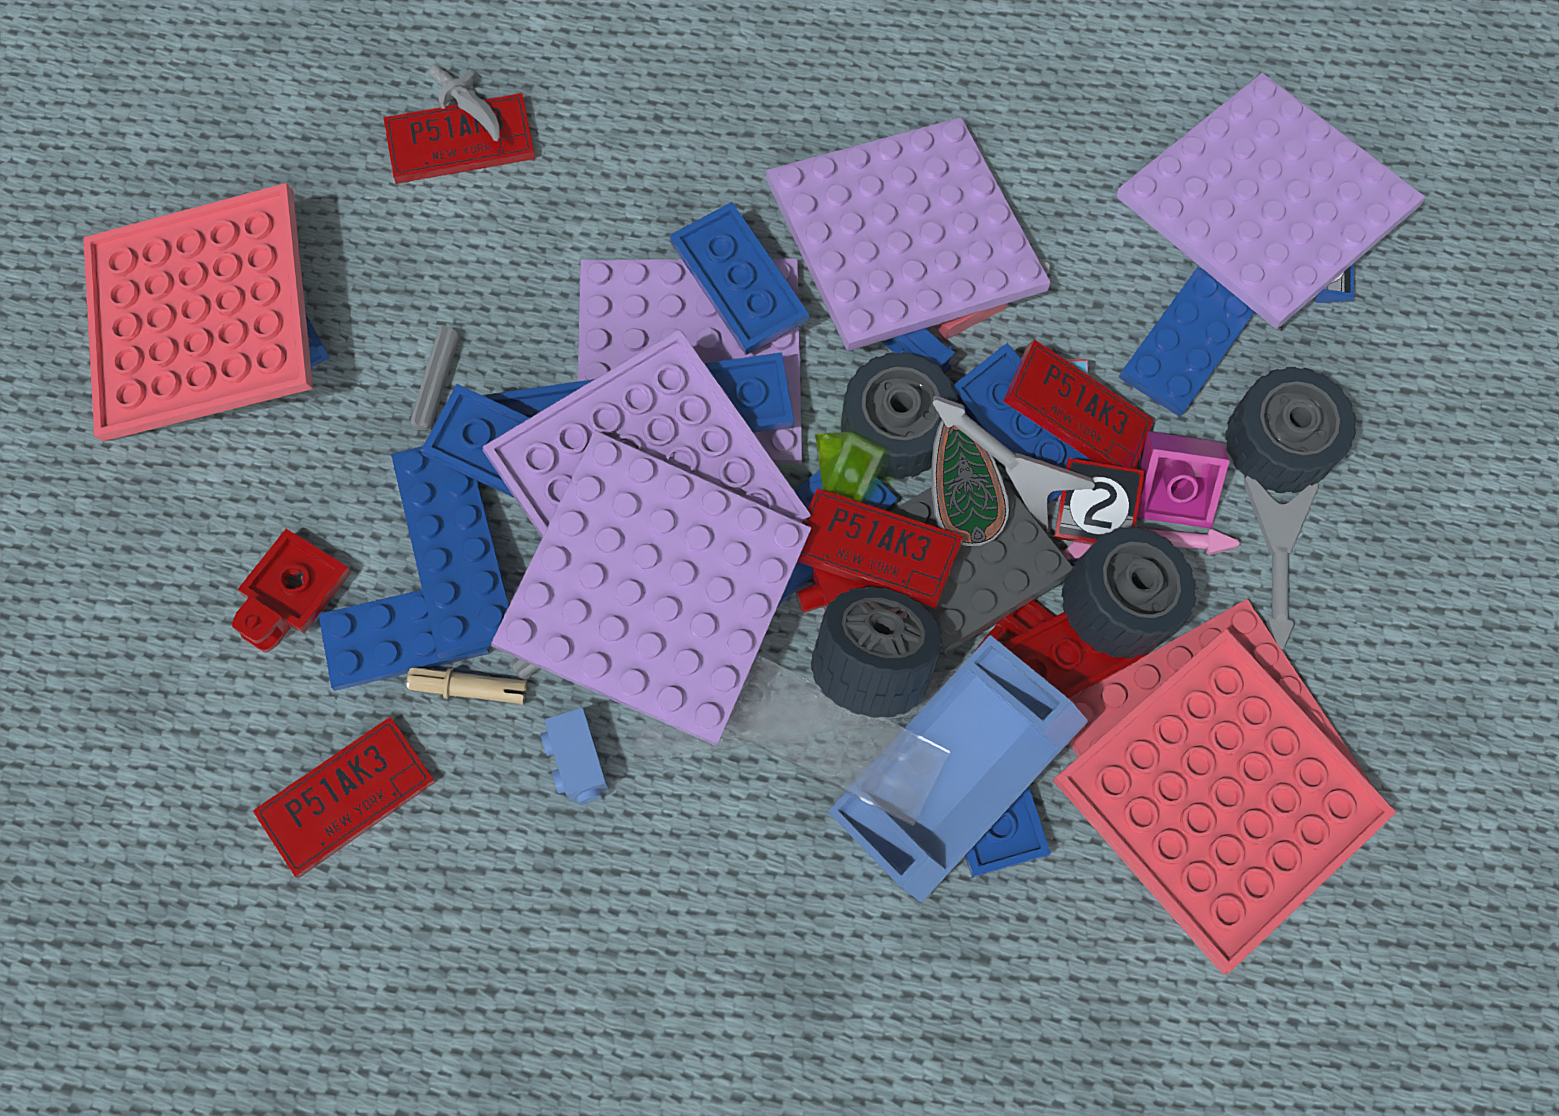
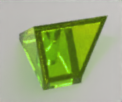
M852 432L815 434L822 490L862 503L882 468L886 449Z

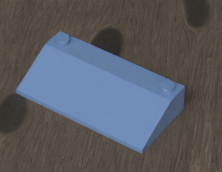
M990 635L828 812L903 890L922 903L1088 720L1071 700Z

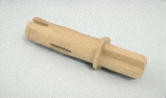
M412 667L409 669L406 680L407 689L410 691L442 694L444 699H449L450 696H459L524 705L526 694L508 692L507 689L527 690V680L524 679L516 680L454 672L453 668L450 667L447 668V671Z

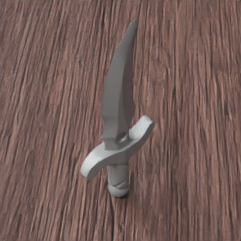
M432 65L429 68V74L443 87L438 97L440 108H446L447 103L455 98L458 102V107L478 120L490 133L493 140L498 141L499 124L496 115L484 100L476 96L475 91L469 90L474 81L472 71L467 70L465 76L454 79L439 65Z

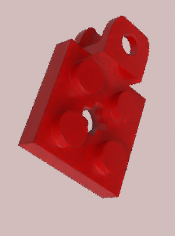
M285 529L237 589L247 600L236 612L232 621V627L240 633L243 640L264 653L269 652L279 644L291 628L290 626L305 634L318 617V614L321 613L351 574L348 566L290 530ZM300 573L304 574L302 577L303 584L300 587L288 589L290 585L286 580L287 577L290 575L297 577Z

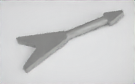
M938 396L933 397V405L946 427L949 428L954 425L1006 467L1009 477L1029 512L1045 533L1048 531L1047 497L1051 492L1093 489L1095 487L1094 480L1091 477L1022 454L1013 453L964 414L965 408L963 405Z
M1247 476L1243 482L1266 545L1272 555V618L1266 622L1268 631L1282 650L1294 625L1292 620H1288V554L1294 546L1318 489V484L1307 486L1289 503L1279 504L1255 479Z

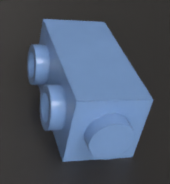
M583 707L544 719L547 731L540 733L547 756L554 754L558 769L551 772L558 794L565 792L570 802L577 800L579 805L588 804L602 798L601 792L609 790Z

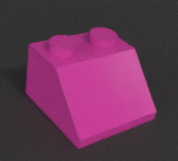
M1148 432L1140 462V470L1145 471L1137 518L1211 529L1230 461L1223 442Z

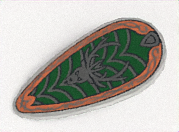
M941 420L937 428L932 454L934 516L940 529L963 536V546H981L994 540L1003 531L1008 519V498L1003 480L991 454L953 425L948 428L943 420Z

